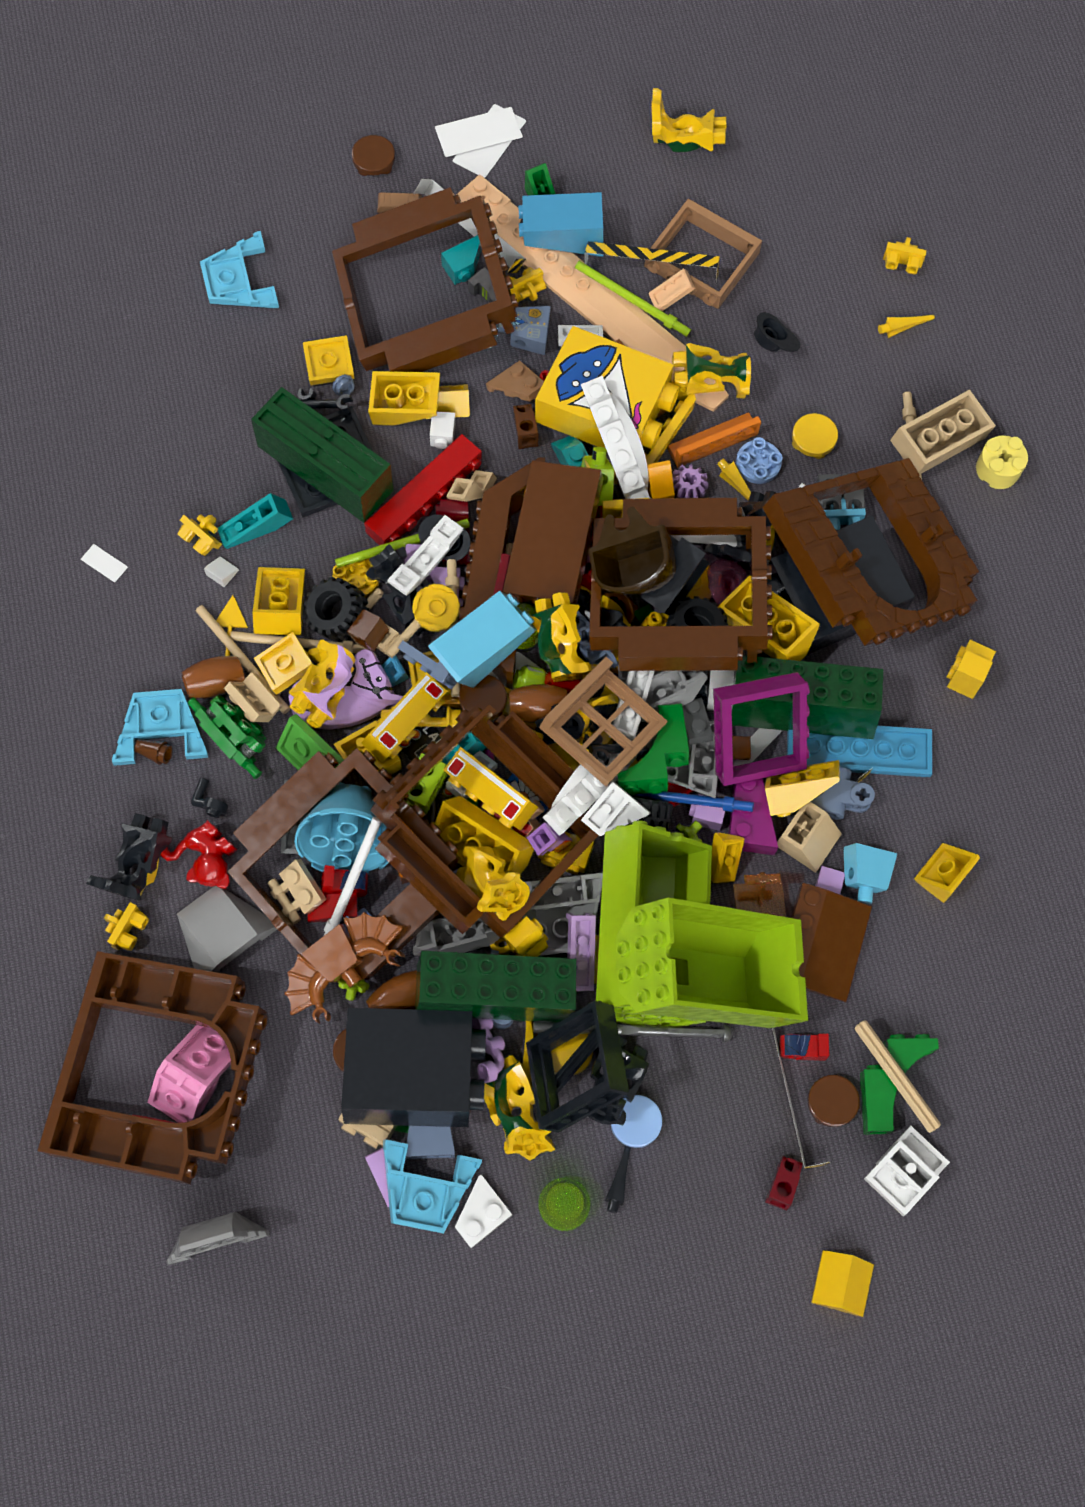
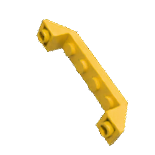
M680 387L677 398L680 401L674 410L676 414L672 419L668 418L662 427L664 431L659 436L655 447L651 449L649 454L645 453L647 465L659 461L694 409L696 402L695 394H686V387ZM614 471V484L616 485L619 484V481Z

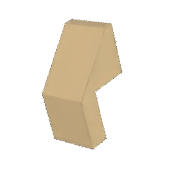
M475 470L471 479L456 478L446 497L465 502L483 498V492L494 485L497 477L492 472Z

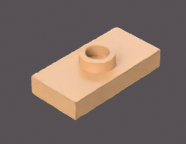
M683 268L650 291L649 296L654 307L664 311L693 291L695 287L688 271Z

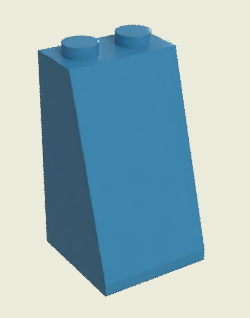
M602 192L522 196L523 205H518L519 219H523V223H519V237H524V246L585 254L588 241L603 243ZM588 253V255H593V256H604V255H601V254Z

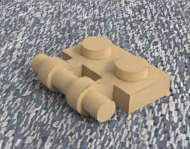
M296 859L279 873L284 881L281 885L276 878L267 883L272 890L270 892L271 895L281 904L283 914L289 917L293 924L301 920L297 911L301 909L304 914H310L326 900L301 859ZM288 891L291 892L295 899L293 903L290 902L286 895Z

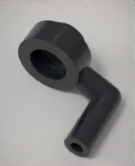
M200 778L191 799V804L205 809V814L211 817L219 818L220 815L225 816L229 807L226 803L210 797L203 799L209 780Z

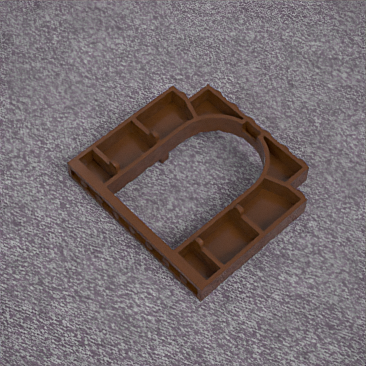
M910 458L810 484L802 488L799 487L777 493L762 507L832 628L839 625L846 627L852 624L864 646L872 643L879 645L890 637L893 640L897 639L905 632L912 634L923 626H926V628L932 627L940 620L947 622L955 615L962 617L972 610L971 606L978 601L968 585L973 582L972 578L979 573V570L972 559L969 558L968 552L958 536L955 535L942 510L940 511L939 505L924 485L920 474ZM867 487L871 489L925 580L928 595L925 609L916 611L895 608L876 595L865 578L860 574L859 568L855 565L862 557L861 552L856 548L849 553L843 541L838 537V533L831 521L826 517V513L819 503L820 500Z
M97 951L38 1151L49 1156L190 1185L192 1178L197 1174V1159L227 1165L228 1158L232 1156L234 1150L232 1142L235 1135L234 1132L239 1130L241 1118L239 1117L241 1106H244L247 1101L248 1093L246 1089L248 1082L254 1075L253 1063L255 1055H258L260 1052V1034L267 1026V1012L260 1006L240 1003V1000L245 996L246 987L245 982L238 976ZM101 1008L211 1028L217 1031L225 1041L230 1054L231 1069L235 1071L231 1091H225L218 1103L206 1114L184 1123L162 1122L72 1104L76 1096Z

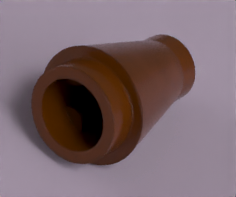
M138 739L134 751L161 765L162 763L167 764L170 761L173 748L165 741Z

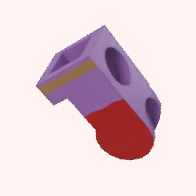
M546 822L526 837L538 856L544 855L547 851L559 853L573 842L565 832L559 836Z

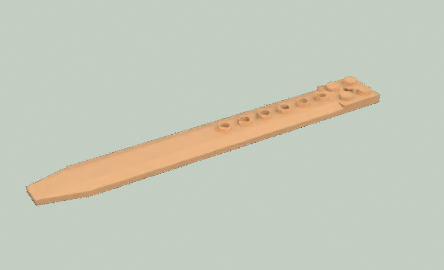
M479 174L458 193L461 202L481 195L484 203H489L493 216L489 218L496 225L497 235L526 258L522 266L525 269L531 267L534 270L541 268L544 273L543 279L546 286L591 324L603 325V334L614 342L620 339L629 348L671 364L673 352L685 351L683 343L639 307L575 269L579 260L583 261L574 253L524 246V237H519V223L521 219H519L518 207ZM673 367V374L674 371H683L684 367ZM707 378L704 382L714 384L715 380ZM726 390L695 394V403L714 412L729 397V394Z

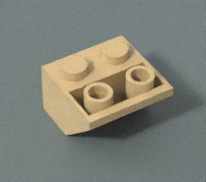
M809 802L798 810L777 841L779 849L816 873L842 833L827 812Z

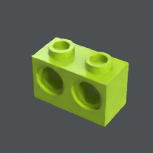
M421 753L419 759H421L425 754ZM440 762L432 770L433 773L426 776L413 789L421 790L422 794L412 796L409 793L407 798L412 805L415 803L419 805L426 814L448 775L443 771L447 765L443 762Z

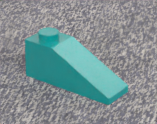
M270 493L218 527V533L224 548L228 549L276 531L293 520V516L286 499Z

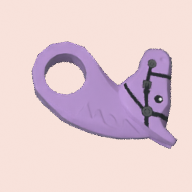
M362 649L355 654L356 673L351 685L343 687L345 695L337 705L336 717L334 720H326L321 727L316 729L333 730L363 723L379 715L381 710L391 709L392 706H395L402 699L403 696L394 694L390 680L374 652ZM291 694L289 695L290 705L294 698ZM292 710L293 715L297 714L307 723L306 719L311 712L305 711L304 714H298Z

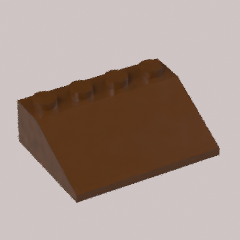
M802 883L799 887L791 918L801 920L804 962L799 967V974L801 977H805L806 991L847 1002L872 906L820 887Z

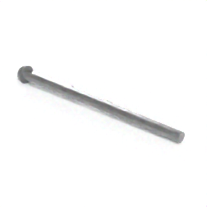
M533 1022V1032H544L551 1028L554 1023ZM722 1023V1027L718 1029L707 1027L617 1025L619 1035L721 1038L722 1043L728 1042L733 1034L731 1027L725 1023ZM595 1025L580 1034H590Z

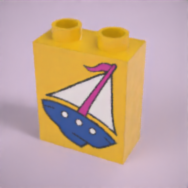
M572 326L535 399L536 423L597 447L606 448L581 387V384L603 376L608 391L619 400L632 420L642 447L645 446L653 449L663 426V423L655 421L659 411L662 409L671 412L680 392V386L671 383L674 365Z

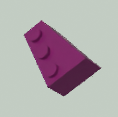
M763 779L734 784L732 797H735V800L754 802L753 812L741 810L730 812L728 834L745 839L742 851L774 856L778 849Z

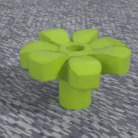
M696 820L690 827L682 826L680 823L676 826V829L689 839L698 838L697 832L702 828V825Z
M343 978L337 982L341 989L347 990L345 998L348 1000H355L357 992L365 993L366 990H369V983L363 979L352 988H349Z

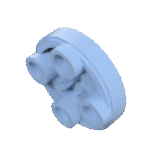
M757 437L739 449L736 457V467L745 480L755 484H764L772 481L778 475L783 457L773 444L761 437Z
M635 1095L631 1103L626 1100L623 1108L626 1113L624 1125L611 1124V1130L622 1144L633 1148H643L651 1144L659 1135L662 1127V1115L658 1106L651 1099L642 1095Z

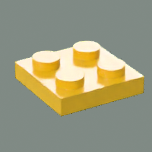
M347 335L303 342L310 386L334 382L337 377L344 374L350 375L352 379H355Z
M291 632L254 657L258 667L276 695L301 679L309 665L313 664L294 632Z

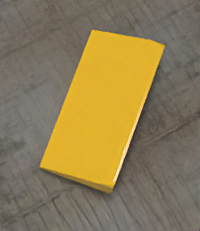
M719 832L714 834L711 864V881L713 883L735 881L745 840L743 837Z

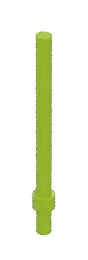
M580 260L577 262L575 269L664 323L665 327L670 330L673 328L686 337L690 334L692 329L677 321V317L672 314L667 315Z
M468 519L456 522L464 529L470 528ZM415 534L335 559V564L337 568L372 558L381 553L388 544L394 550H398L401 547L405 548L406 544H418L421 541L419 535Z

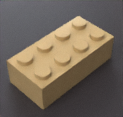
M968 390L899 427L890 441L902 458H910L918 473L922 474L985 439L996 425L972 392Z

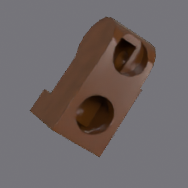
M532 405L513 406L518 449L538 447V430Z

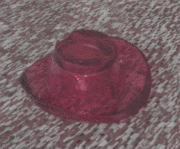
M727 559L714 561L707 571L708 588L718 606L747 578V574L740 564Z

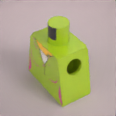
M594 447L593 454L591 456H584L581 467L600 469L602 471L604 480L598 506H602V501L613 500L614 468L606 457L607 450L604 447Z

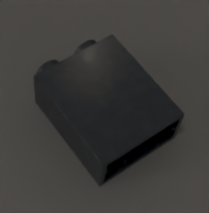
M873 515L837 530L838 537L843 541L849 553L856 548L861 552L862 557L855 565L859 568L860 574L865 578L876 595L895 608L908 610L915 596ZM788 551L771 558L769 565H771V579H767V585H772L774 593L807 614L820 625L807 655L857 634L852 624L846 627L839 625L832 628Z
M348 1008L341 1103L344 1124L469 1127V1110L484 1111L485 1079H470L471 1060H485L486 1029H472V1011Z

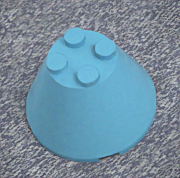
M340 782L303 819L296 830L295 847L300 857H305L311 862V867L323 872L325 865L335 866L334 869L351 871L373 817H376L370 811L375 804L372 790L367 786ZM383 823L380 825L362 869L368 875L369 871L378 867L381 870L389 863L375 849L380 843L377 838L387 829Z

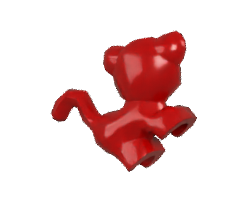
M207 820L200 827L187 833L186 837L178 843L174 851L170 852L166 847L160 856L166 861L178 860L187 848L198 851L202 855L198 856L194 861L193 867L187 873L186 880L190 883L198 882L204 886H217L226 889L230 884V876L227 872L228 864L222 858V854L233 855L238 849L224 836L220 838L222 835L221 831Z

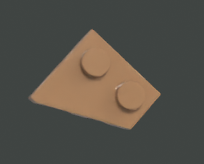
M519 360L487 382L486 387L489 392H494V390L504 391L505 396L519 397L521 400L530 402L537 397L544 381Z

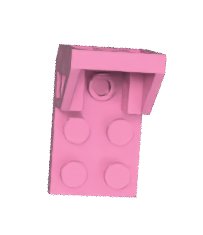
M196 1025L163 1060L156 1072L148 1103L178 1123L192 1121L200 1117L217 1087L219 1077L231 1065L228 1047L217 1031Z

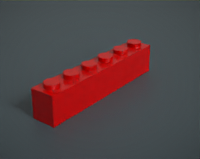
M461 434L364 523L366 534L379 545L401 539V536L406 531H411L417 525L421 517L431 513L434 505L440 499L447 498L446 496L456 478L466 479V476L471 471L475 472L481 466L482 451Z

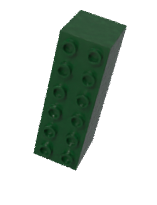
M283 387L251 419L257 446L363 523L369 519L394 491L390 463Z
M744 655L743 661H738V670H735L733 685L796 672L808 682L810 689L809 695H807V704L810 711L807 717L809 733L874 739L882 712L883 669L757 657V663L756 661L747 663V656ZM793 693L733 704L732 726L783 731L793 730Z
M421 951L417 963L415 1010L472 1011V1018L561 1022L576 1010V959Z

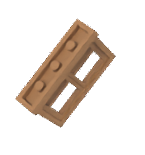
M607 657L545 716L539 727L606 787L668 722L609 670L613 662ZM603 685H606L624 701L607 720L587 703ZM628 706L649 723L632 741L611 724ZM579 709L600 727L583 745L579 744L561 728ZM603 731L624 748L607 767L586 750Z

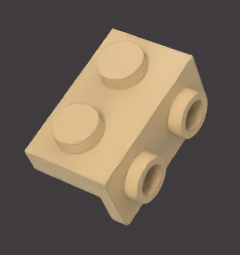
M250 673L243 682L229 681L224 687L229 694L230 700L240 706L244 711V716L251 722H269L282 707V703L255 673Z

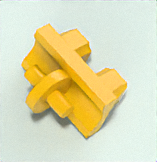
M906 237L905 243L898 241L896 243L888 242L883 256L885 267L894 270L897 269L900 263L907 265L905 270L907 273L917 274L919 268L922 267L927 250L911 245L910 237Z
M529 267L523 271L522 277L518 279L510 277L514 287L510 291L511 294L515 293L518 302L528 297L531 301H535L538 298L537 293L546 289L543 270L541 268L534 270Z
M200 514L197 517L200 525L192 518L189 519L183 515L180 519L183 525L177 534L189 543L195 535L199 536V540L193 546L197 552L206 556L212 548L219 549L222 544L209 533L211 531L215 534L218 531V528L214 526L216 518L213 515L204 517Z
M131 902L124 912L117 909L113 916L106 914L104 920L109 924L105 931L111 934L107 942L116 950L122 948L132 951L138 939L129 934L132 926L141 930L145 929L149 918L139 910L137 905Z

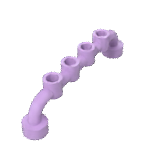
M472 1018L473 1029H486L485 1052L491 1054L494 1062L486 1061L480 1063L477 1067L479 1079H485L484 1083H489L497 1079L498 1073L504 1067V1057L501 1051L504 1050L505 1043L501 1036H492L490 1029L493 1027L492 1019Z

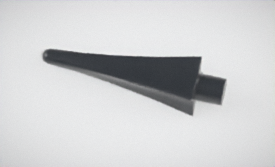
M626 1145L617 1173L605 1201L609 1202L607 1211L611 1213H617L618 1206H623L627 1165L631 1147Z

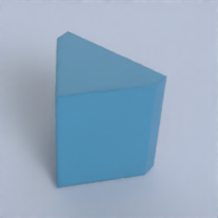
M396 655L393 658L389 657L383 663L382 667L392 687L409 679Z

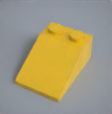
M372 371L368 409L372 424L399 425L437 416L440 373Z
M258 567L253 604L254 634L288 635L294 632L295 635H301L305 569Z
M839 760L807 765V769L766 777L765 791L770 815H777L778 817L788 816L791 812H796L839 782Z

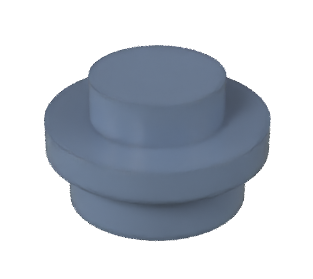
M341 375L335 379L332 389L337 395H350L355 387L354 381L350 375Z

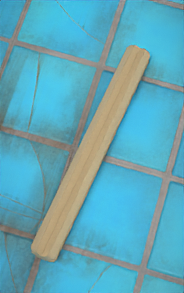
M864 1020L856 1025L855 1031L926 1130L931 1133L941 1126L939 1120L869 1023Z

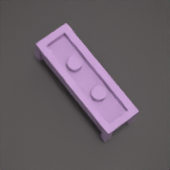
M566 913V918L568 919L567 958L576 959V991H594L596 915L592 913H585V915Z

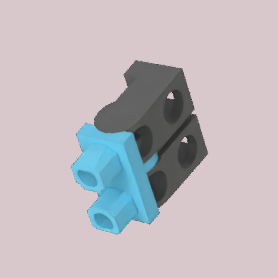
M839 474L818 475L816 483L839 477ZM864 489L819 501L826 513V517L829 518L836 531L840 529V525L848 526L865 518Z

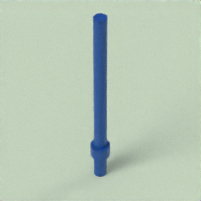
M667 791L658 794L643 793L635 795L668 802L723 808V811L734 812V810L753 812L754 802L735 800V797L728 796L715 799L708 796Z

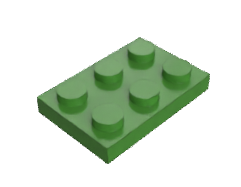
M297 714L289 718L276 749L297 770L318 751L325 754L331 753L339 762L336 766L344 761Z

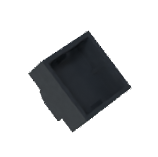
M671 535L669 536L672 540L676 559V573L663 587L649 593H643L641 598L668 616L672 606L676 605V602L679 600L684 601V598L688 596L713 560L683 537L678 541Z

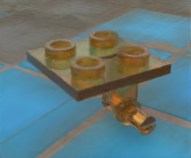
M759 872V875H744L745 884H733L735 909L786 917L783 883L780 873L765 874V872Z

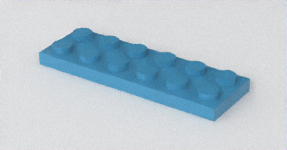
M877 726L874 739L810 733L809 738H807V747L809 749L807 765L839 760L840 767L855 773H866L873 768L870 772L871 774L916 777L932 776V729ZM788 730L787 755L793 754V730Z

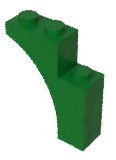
M682 704L658 706V713L668 722L658 732L656 740L646 756L633 767L617 775V784L629 795L634 796L643 793L658 794L668 791L667 767L688 765L689 747Z
M902 1034L890 1035V1039H886L883 1042L904 1073L917 1060L939 1049L938 1038H930L928 1034L915 1035V1038H905V1035ZM881 1065L866 1066L867 1069L860 1073L863 1134H890L894 1131L893 1106L897 1088Z

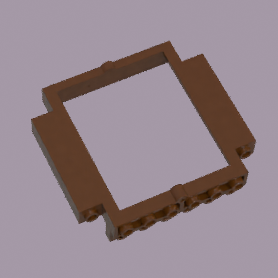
M451 187L358 221L352 224L356 242L332 251L358 358L366 371L388 364L390 372H423L498 345L495 337L499 335L496 324L501 323L506 334L515 331L513 322H516V317H518L516 307H519L515 293L511 294L510 289L514 288L509 275L506 276L505 274L508 266L505 258L500 256V252H503L499 238L495 239L494 236L498 232L494 221H490L489 218L493 216L489 203L484 204L481 195L461 202L459 195H454ZM471 218L477 229L496 301L369 346L348 263Z
M737 498L623 499V517L615 518V528L619 531L625 530L629 526L630 519L627 510L630 507H634L649 525H665L669 535H746V549H751L752 626L601 627L603 589L595 582L591 572L590 649L618 650L619 671L738 670V661H743V650H747V663H753V661L757 663V653L767 650L768 640H772L773 633L772 625H768V619H772V605H767V599H772V585H767V579H771V565H767V560H771V545H766V540H771V526H766V516L742 517V507H737ZM594 518L593 547L600 540L605 518Z
M489 704L484 710L476 706L469 712L466 709L463 710L455 719L458 723L453 728L448 725L439 734L442 738L439 742L435 743L432 741L423 750L425 755L421 759L415 757L407 765L406 768L409 771L404 776L399 773L389 783L392 787L387 792L382 790L373 799L375 804L370 811L387 827L377 838L380 843L375 849L461 934H464L480 918L493 932L502 938L599 835L581 821L585 813L578 817L569 828L580 840L530 892L525 905L520 910L510 914L507 920L502 921L494 912L479 911L477 904L480 898L394 815L400 807L398 804L471 732L549 809L552 808L554 800L574 771L513 711L507 717L502 714L494 723L491 722L489 719L495 714L496 710Z
M356 748L338 766L336 765L339 762L331 753L325 754L318 751L233 832L247 848L248 852L227 872L300 954L312 946V944L289 918L283 914L281 909L247 871L353 769H356L377 793L382 790L387 792L392 787L389 783L393 777L383 767L379 769L374 764L376 758L368 750L363 752ZM408 794L398 804L400 807L395 814L454 872L459 867L456 863L461 859L457 854L459 849L450 840L446 842L440 836L442 831L434 822L429 824L424 818L426 813L416 803L412 805L407 800ZM409 884L376 916L382 917L386 915V918L392 924L403 926V930L388 945V950L400 951L440 912ZM370 953L363 956L364 961L354 969L363 980H370L388 962L385 956L381 957Z

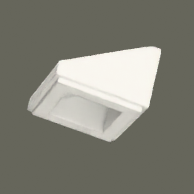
M222 557L217 558L204 568L206 575L223 587L239 571L238 568Z

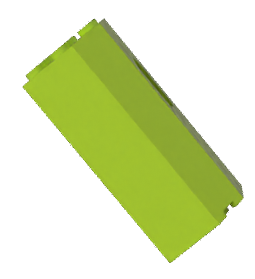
M633 821L631 825L616 826L615 829L605 832L596 1001L613 1005L616 1022L622 1024L681 1027L706 1023L703 1020L636 1013L617 991L615 938L632 907L668 897L710 904L712 846L702 843V840L698 838H686L683 833H671L666 831L664 827L649 826L645 821ZM675 960L677 984L685 985L684 961Z
M668 897L632 907L615 938L617 991L636 1013L765 1028L808 1021L805 977H801L799 974V967L804 962L800 919ZM675 960L684 961L685 985L677 984Z

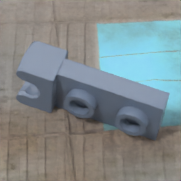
M402 640L398 649L405 653L403 658L414 665L416 662L422 664L420 667L422 671L427 672L450 689L457 684V681L440 660L436 663Z

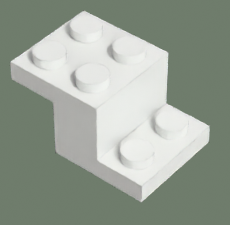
M910 1126L875 1163L876 1166L864 1180L902 1216H905L940 1178L938 1175L950 1162Z

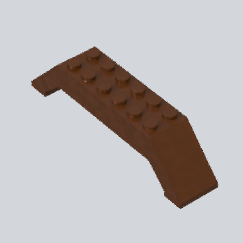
M539 457L534 461L545 462V458ZM531 463L484 491L482 501L478 500L477 521H474L473 526L474 539L470 544L469 556L471 557L470 564H467L466 569L467 582L463 587V607L460 606L459 621L493 596L501 554H505L511 516L522 508L524 490L527 485ZM516 650L492 670L502 684L509 689H513Z

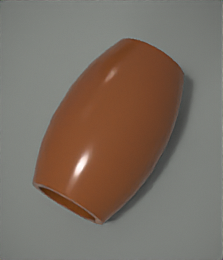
M236 656L208 658L191 665L181 672L189 698H210L227 693L224 687L229 681L243 682L245 680L240 660Z
M532 684L509 691L510 713L513 711L523 722L535 723L537 719L551 711L552 705L560 703L567 696V689L548 684Z
M417 970L402 973L383 983L366 1000L368 1007L415 1010Z

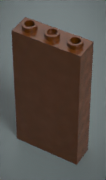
M532 461L503 593L507 595L511 593L518 600V605L528 603L536 607V600L548 598L551 599L552 607H554L552 595L560 592L568 593L570 604L577 605L594 527V518H596L604 480L600 469Z

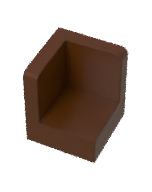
M362 610L347 632L356 644L374 652L388 633L389 628L381 617L367 610Z
M732 736L733 760L751 759V736Z

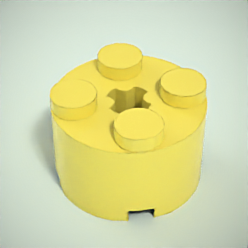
M997 436L989 439L976 463V471L979 478L989 483V486L995 489H1006L1014 485L1028 462V453L1022 440L1018 437Z

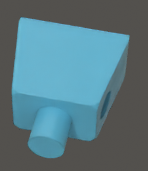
M859 843L844 847L845 885L859 889L858 902L872 904L873 893L888 889L897 853Z

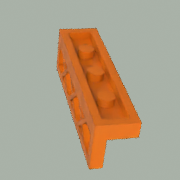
M748 412L668 445L667 450L677 468H679L681 465H686L758 435L761 420L759 416L752 418Z

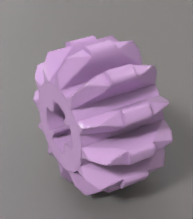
M691 463L689 468L681 465L679 470L673 471L672 478L674 493L677 494L676 498H703L705 496L708 482L706 481L707 475L701 474V467L695 470Z

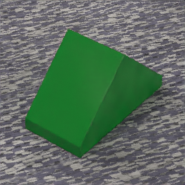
M546 163L525 171V191L528 196L555 194Z

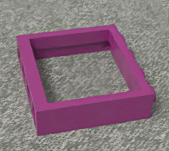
M798 672L713 689L715 774L724 786L807 769V759H809L807 738L810 735L807 725V717L810 714L807 695H809L810 689L808 682ZM793 693V754L733 766L732 705Z

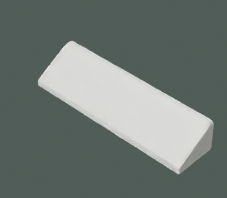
M628 671L625 684L645 702L654 671ZM619 700L617 709L624 703L623 700ZM628 706L613 721L612 725L629 740H633L636 737L641 716Z

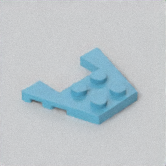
M261 231L253 233V237L247 240L242 239L236 242L237 245L228 250L223 249L200 261L210 304L279 308L274 286L251 290L243 259L245 256L265 252Z
M182 689L133 693L124 720V728L119 736L116 752L112 757L114 766L136 764L134 747L135 740L184 736L186 759L208 758V752Z
M384 1139L383 1150L391 1223L444 1234L460 1204V1199L471 1184V1179L476 1170L479 1169L482 1159L457 1155L452 1182L403 1172L408 1144Z

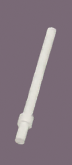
M373 817L333 915L331 919L327 920L324 927V935L341 922L382 823L377 817Z

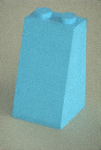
M499 591L433 641L428 647L458 683L474 688L537 629L532 625L534 622L533 618L526 611L521 612L517 607L519 604L518 600L511 593L507 595Z

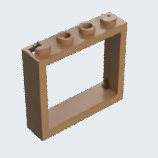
M687 199L650 249L665 250L686 221H689L745 253L746 256L720 291L689 275L695 289L688 294L694 295L703 300L705 304L719 309L759 255L762 240L694 201ZM645 260L644 267L666 280L681 270L668 262Z

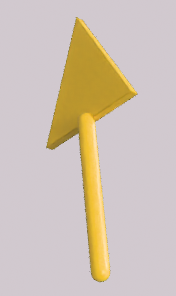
M232 595L216 620L221 627L228 628L227 634L231 636L232 628H248ZM226 647L225 656H230V651Z

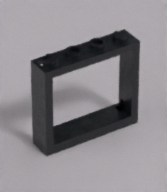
M602 1001L589 1002L587 1006L579 1011L572 1012L569 1017L561 1022L554 1023L551 1028L538 1033V1036L526 1042L539 1129L559 1133L629 1094L613 1005L602 1003ZM595 1025L605 1081L560 1106L551 1051Z

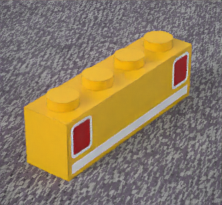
M426 672L366 736L361 744L382 763L389 756L393 759L402 750L399 744L403 740L408 743L417 733L414 728L417 725L422 727L431 718L428 713L431 709L436 712L445 702L442 697L448 691Z
M462 747L458 749L443 769L450 776L448 778L449 782L458 788L461 785L466 788L465 794L475 802L480 799L484 803L481 807L491 815H494L495 812L500 815L499 821L509 829L514 826L522 830L538 809L535 803Z

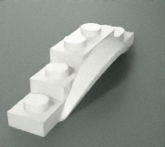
M603 376L581 384L625 499H650L645 453L628 413L619 400L608 391Z
M610 754V759H609L608 765H609L619 754ZM635 756L621 772L627 770L628 767L636 760L637 756ZM598 758V760H599L605 767L608 766V765H605V764H604V762H603L602 759H599V758ZM580 764L557 795L552 808L542 818L560 836L600 798L612 782L618 780L617 776L606 787Z

